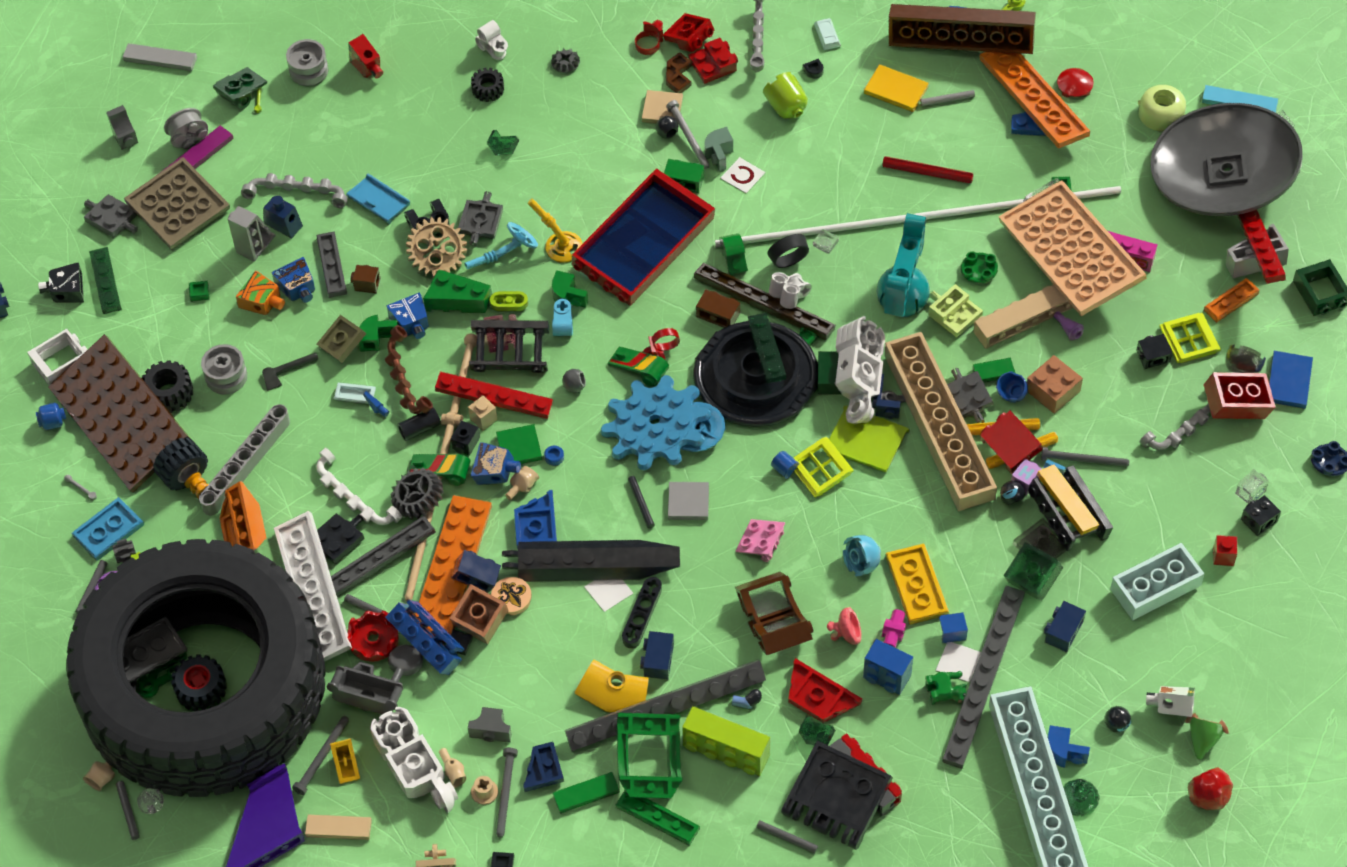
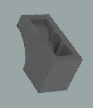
M121 105L107 111L106 114L113 136L121 150L138 143L135 130L132 127L125 107Z

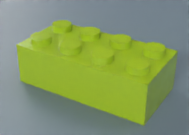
M693 706L682 726L683 746L689 751L700 752L709 759H717L724 762L729 767H738L749 775L761 776L770 757V736Z

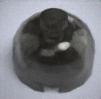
M1235 345L1229 346L1225 363L1231 373L1261 372L1266 361L1265 357L1263 359L1260 358L1261 353L1240 345L1239 349L1234 348Z

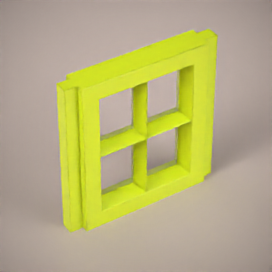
M1196 313L1159 325L1177 363H1184L1216 354L1221 350L1203 313ZM1195 322L1200 333L1190 335L1186 325ZM1182 326L1187 337L1177 339L1172 328ZM1203 337L1207 348L1198 350L1193 339ZM1189 340L1194 351L1184 354L1179 343Z
M827 436L821 438L794 457L800 463L794 472L814 498L819 497L854 472L853 468ZM821 448L830 457L823 464L813 455ZM809 456L818 466L810 473L801 463ZM832 461L841 471L834 477H831L824 469ZM819 470L828 479L821 486L812 477Z

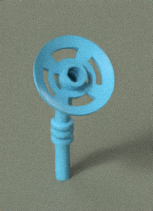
M508 222L507 228L513 236L511 243L496 251L492 250L491 252L484 253V256L464 264L468 270L484 263L489 264L490 262L497 261L499 257L522 244L530 248H537L538 243L524 228L516 223Z

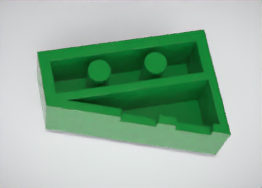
M438 270L423 298L426 312H431L432 310H443V312L461 310V313H486L490 305L492 289L491 285Z

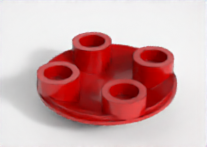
M1069 68L1059 74L1057 85L1064 97H1080L1090 95L1094 81L1087 71L1080 68Z

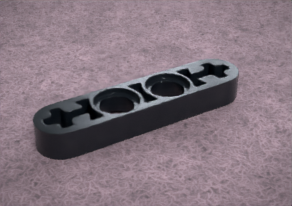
M657 577L647 578L637 597L622 634L623 644L627 648H636L641 643L662 592V583ZM654 584V585H656V587L653 588V590H652V592H651L652 595H650V594H649V593H650L649 587H652V585ZM648 600L651 602V605L643 608L640 603ZM636 617H641L644 619V622L636 625L633 620ZM633 630H635V638L629 641L628 637H631Z

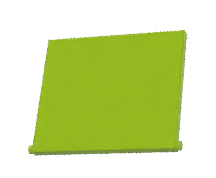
M843 406L844 411L829 440L843 457L887 473L906 432L909 433L910 429L874 415L867 423H849L846 419L848 406Z

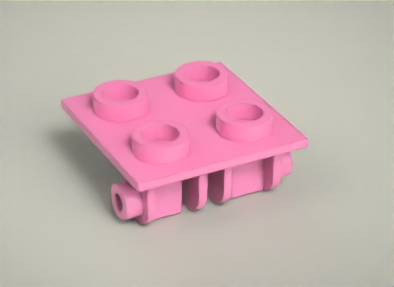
M751 519L736 552L758 554L762 556L761 560L768 562L772 559L773 550L777 549V545L780 543L779 540L784 534L783 527L785 522Z

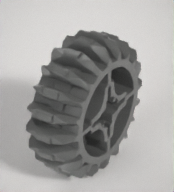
M422 467L418 470L415 468L413 472L408 471L407 475H401V480H395L396 486L392 487L393 492L390 494L391 502L405 518L408 517L412 520L415 517L419 519L421 515L427 516V512H433L434 507H439L438 501L442 500L441 495L444 494L443 485L439 477L429 469L426 470Z

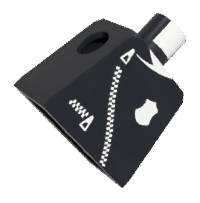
M79 262L50 270L49 281L39 282L38 284L40 294L50 292L55 303L84 302L83 274Z

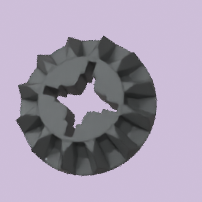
M563 48L562 51L557 50L556 54L552 55L551 64L555 70L567 73L579 66L580 57L572 49L565 50Z

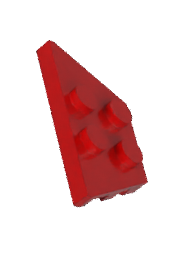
M794 659L788 698L789 703L822 723L861 705V697L800 660Z

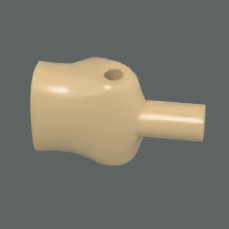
M523 466L519 473H515L511 477L510 484L513 487L505 496L512 500L519 491L528 493L533 484L539 479L538 474L533 469Z
M442 748L439 750V754L444 762L445 775L451 781L454 788L463 785L466 781L463 764L451 758L447 749Z
M96 761L91 766L89 772L83 777V780L95 790L101 791L103 786L114 778L115 773L107 762L101 763Z

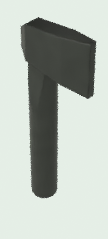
M312 353L275 368L267 367L263 369L262 373L267 391L282 386L277 377L278 374L317 360V354Z

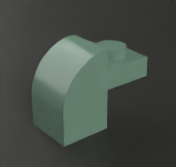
M724 127L714 130L707 135L705 139L706 159H711L713 165H716L719 171L726 170V157L724 154L733 152V138L728 128Z

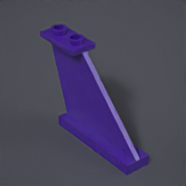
M285 764L274 767L270 772L256 777L255 780L247 784L250 792L226 867H262L305 842L303 833L299 828L289 774Z

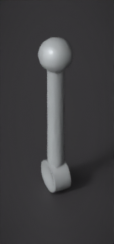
M65 475L64 480L86 493L90 500L97 498L95 492L88 491L74 481L71 475Z

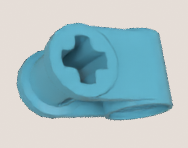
M559 299L554 303L553 336L573 335L571 304L566 299Z

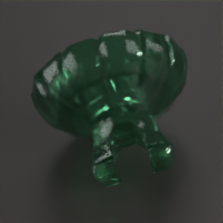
M1075 779L1068 781L1063 786L1073 816L1082 817L1091 814L1099 805V792L1090 781Z

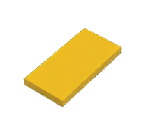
M925 544L885 554L909 625L949 614Z

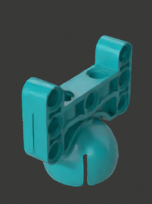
M906 214L903 236L895 264L887 269L878 281L877 297L880 305L884 308L885 314L898 317L912 316L916 312H920L926 306L929 299V282L921 270L916 268L924 246L926 217Z

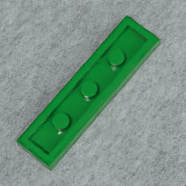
M625 790L615 804L617 809L690 846L700 830L699 825L647 798H630Z

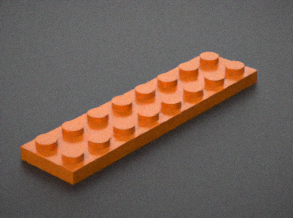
M984 52L980 54V61L1058 149L1090 136V130L1022 54Z
M455 495L452 497L419 601L450 635L455 627L449 618L464 596L468 586L451 578L458 556L464 550L473 551L478 554L492 508L491 502Z

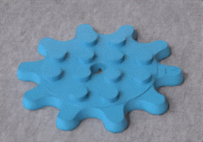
M668 375L663 376L659 384L653 388L645 387L639 380L633 381L630 387L632 396L629 399H611L609 401L608 410L616 414L617 418L613 422L606 423L601 427L600 432L603 437H615L619 440L612 450V457L620 460L629 454H635L638 457L637 466L640 470H648L653 460L657 457H664L670 465H678L682 461L680 454L682 446L689 444L697 447L701 446L705 441L704 436L697 432L695 427L698 423L709 420L711 411L706 407H694L692 405L693 401L700 394L699 389L691 385L684 390L676 391L673 389L674 380ZM660 419V422L656 424H651L650 420Z

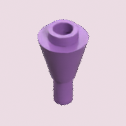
M1059 311L1054 314V318L1061 323L1070 340H1075L1082 336L1084 330L1082 324L1064 317Z

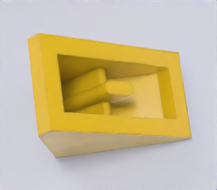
M351 738L330 743L339 783L342 784L360 779Z

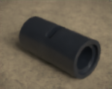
M433 407L428 413L421 412L398 423L397 426L403 439L408 441L441 425V421Z

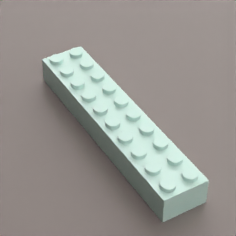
M1032 687L991 694L989 701L990 712L1038 867H1088Z

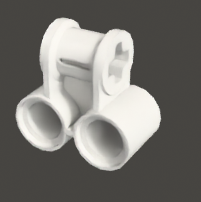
M491 20L477 29L478 36L475 38V42L482 51L487 50L493 59L502 60L506 55L508 43L501 36L498 24Z
M776 272L771 277L769 294L773 297L781 298L780 304L783 307L792 309L796 307L799 298H804L810 293L812 286L810 283L802 280V276L798 273L787 276L784 273Z

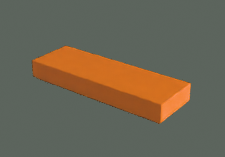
M1245 278L1204 306V311L1217 323L1258 295L1260 290L1249 279Z

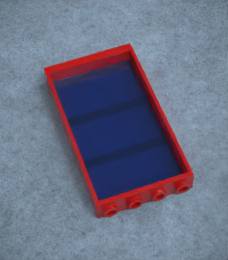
M656 168L572 254L571 265L576 271L584 273L592 282L601 285L606 292H611L621 302L631 306L714 219L715 208Z

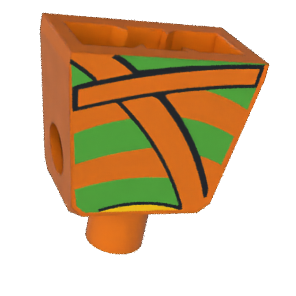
M258 271L251 275L236 295L238 308L262 315H267L273 307L281 310L285 305V300L280 298L278 285Z

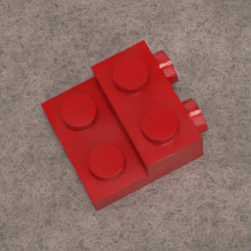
M684 13L663 34L665 41L677 43L679 49L693 52L701 48L703 41L708 37H712L715 30L710 19Z
M721 38L705 43L704 49L688 55V59L692 61V66L704 84L737 71L738 58L735 53H730L728 42L722 41Z

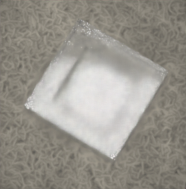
M822 229L814 239L813 246L829 254L839 242V237Z

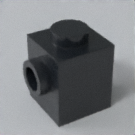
M461 420L451 437L452 449L459 454L464 453L470 456L480 439L479 427Z

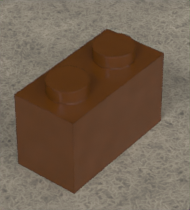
M705 289L696 305L697 318L723 328L735 324L740 315V302Z

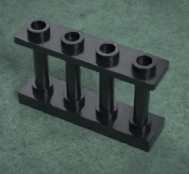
M1074 465L1066 468L1063 477L1099 524L1097 529L1081 535L1078 530L1070 531L1066 523L1071 521L1067 515H1060L1056 509L1060 506L1055 500L1051 501L1046 493L1049 492L1047 488L1041 485L1037 478L1032 479L1028 489L1029 494L1037 503L1040 512L1044 514L1050 528L1054 530L1060 544L1064 546L1066 551L1072 549L1076 539L1093 533L1097 534L1101 541L1109 538L1113 526Z

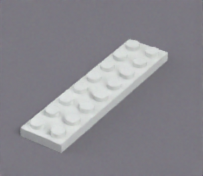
M307 511L275 527L274 531L286 572L300 587L307 603L310 605L324 661H327L352 649V646L347 638L348 632L313 515Z

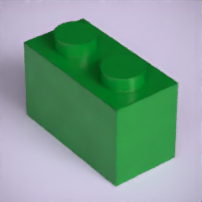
M668 159L664 174L692 193L699 194L704 180V165Z

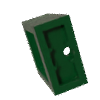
M1331 259L1295 271L1293 283L1313 316L1324 315L1331 310L1342 309L1347 306V286ZM1328 277L1338 294L1319 300L1309 283Z

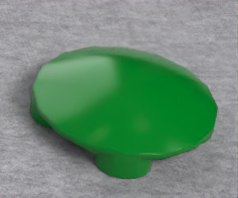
M970 251L961 263L963 277L974 283L988 282L998 272V263L996 256L993 254Z

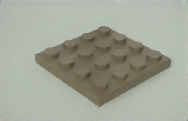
M184 157L124 198L127 205L171 250L230 209V204Z

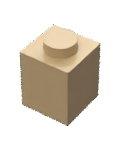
M484 396L468 406L470 420L482 431L497 421L496 407Z

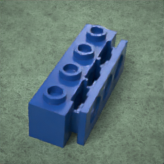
M408 600L407 604L399 602L385 618L440 674L450 675L462 661L456 652H462L464 648L419 602Z

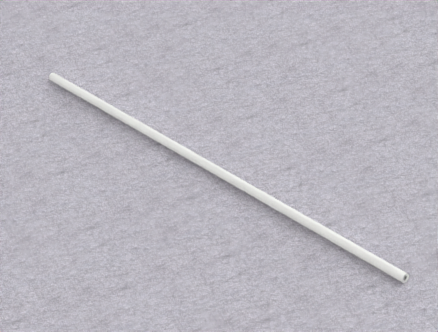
M1116 186L1073 193L1078 199L1120 194L1121 187ZM1030 198L915 213L914 215L924 216L927 220L1014 208ZM906 215L751 235L741 238L743 244L778 240L793 234L808 236L904 223ZM715 240L716 248L721 247L720 240Z

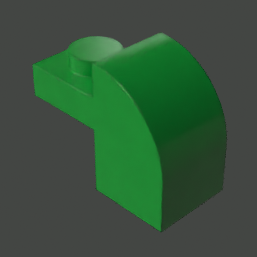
M736 233L719 237L722 255L726 259L728 274L748 271L745 258L746 252L741 235Z
M556 270L552 280L554 301L566 299L573 306L586 308L588 304V291L575 288L574 274Z
M378 315L366 318L359 327L366 333L359 342L360 351H380V338H390L392 336L390 331L398 325L397 320L379 321Z

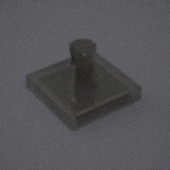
M1044 518L1013 540V545L1040 571L1066 552L1064 546L1060 544L1056 533L1050 528L1049 523Z

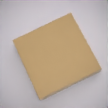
M647 90L642 122L656 124L662 116L674 117L673 113L667 110L666 105L670 101L676 100L679 104L678 109L681 112L683 93Z

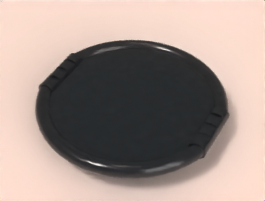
M744 321L727 326L713 334L695 357L693 379L694 385L699 389V397L702 402L717 408L724 417V420L742 426L764 427L779 424L800 413L818 389V362L809 344L793 330L768 321Z

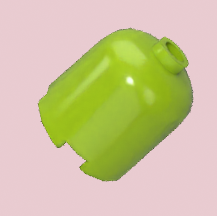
M791 72L777 75L776 81L772 84L770 82L766 84L763 94L780 117L785 119L800 117L808 104V98Z

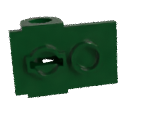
M246 67L231 76L228 75L217 81L213 85V89H215L217 94L242 110L249 105L252 92L266 85L267 80ZM246 97L247 102L242 105L241 102Z

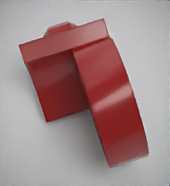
M655 20L652 24L643 21V32H640L635 38V48L639 53L651 55L659 50L660 42H663L662 21ZM653 36L658 41V44L651 49H643L637 45V41L643 37Z
M665 328L658 330L653 336H648L650 346L646 347L642 352L665 359L664 351L674 349L680 343L677 330ZM664 336L676 337L668 343H655Z

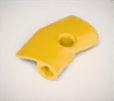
M593 660L576 688L575 695L605 712L613 713L646 701L649 678L625 675ZM619 679L622 684L616 687L612 685L611 681Z

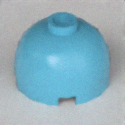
M866 535L848 537L844 541L846 550H843V558L850 572L854 570L855 576H862L876 569L880 562L881 550L873 538Z

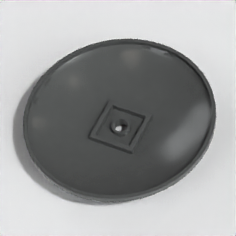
M1245 103L1215 104L1183 115L1162 132L1152 150L1151 173L1154 183L1162 195L1184 210L1208 216L1239 215L1272 203L1292 186L1302 166V144L1294 127L1282 116L1269 109ZM1226 168L1231 169L1230 171H1223Z

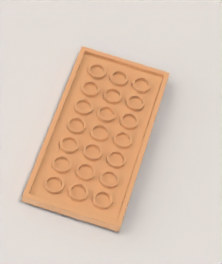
M1062 180L998 216L1000 223L1081 316L1147 279L1146 273Z

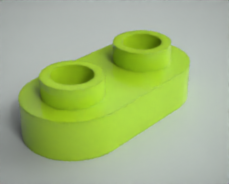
M498 291L491 295L490 305L495 311H522L528 306V297L521 291Z

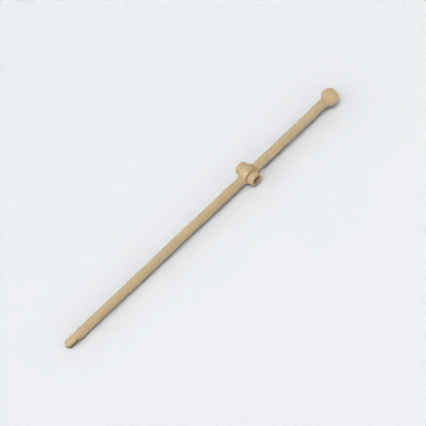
M472 333L467 334L464 338L466 348L459 376L465 378L467 377L473 348L477 346V335ZM454 396L450 412L441 415V425H445L446 430L440 454H448L453 430L459 425L461 420L463 421V416L458 414L460 397ZM429 511L427 512V516L425 517L430 522V524L432 521L433 512ZM427 539L417 545L405 593L406 601L413 599Z

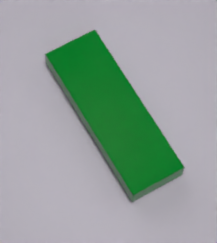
M613 772L552 793L561 814L618 794L620 789Z

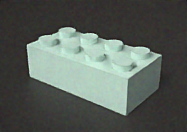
M1180 543L1114 576L1110 590L1133 621L1200 587L1204 578V572L1184 545Z

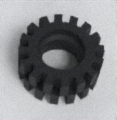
M483 68L484 71H481V69L477 70L478 74L475 72L473 77H471L472 93L475 95V98H480V101L486 99V102H489V99L495 101V97L499 99L500 95H503L504 80L501 72L498 73L497 69L493 71V68H489V70ZM487 82L494 83V85L490 87L481 86L482 84Z

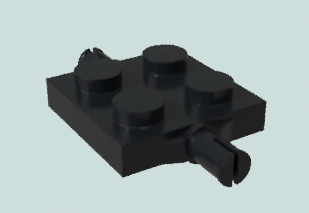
M336 513L317 529L325 558L337 564L365 539L363 533L356 529V526L364 521L360 514L351 521H348Z

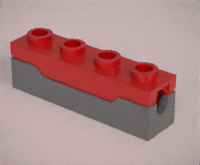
M847 733L830 745V747L886 773L883 768H878L869 753H864L855 738H850ZM891 781L876 810L881 816L901 802L902 790L896 782L892 783Z

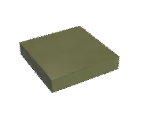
M340 315L317 342V345L343 363L366 333Z

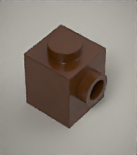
M356 265L355 272L351 273L350 278L354 291L377 294L381 279L379 267Z

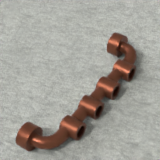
M396 325L390 331L392 336L387 345L389 355L385 358V362L389 366L394 367L390 372V376L394 380L399 381L395 386V390L400 395H404L400 400V404L403 408L409 409L413 414L428 413L433 408L432 402L425 396H421L416 401L415 396L410 392L411 384L405 378L406 370L400 364V354L395 350L396 342H402L407 337V332L401 326Z

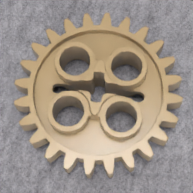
M431 217L430 223L423 219V226L417 223V230L411 229L413 235H408L407 237L411 242H406V247H409L406 250V254H411L408 257V261L414 260L412 267L419 266L418 273L425 270V276L430 272L432 273V278H434L438 270L450 273V269L456 272V266L461 267L462 263L460 260H465L466 257L463 254L467 252V249L463 247L466 246L467 241H461L465 235H459L460 228L454 229V222L449 226L448 219L442 223L440 217L437 222H434V219ZM440 232L443 236L435 238L433 233ZM425 243L428 248L420 249L418 244ZM433 245H434L435 247H437V246L440 245V249H439V250L436 248V249H434V250L432 251ZM452 246L455 251L447 252L445 247ZM432 257H437L440 260V262L438 264H434L431 262L430 259Z

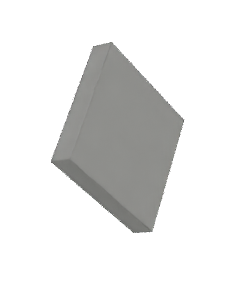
M669 482L668 520H708L709 482Z

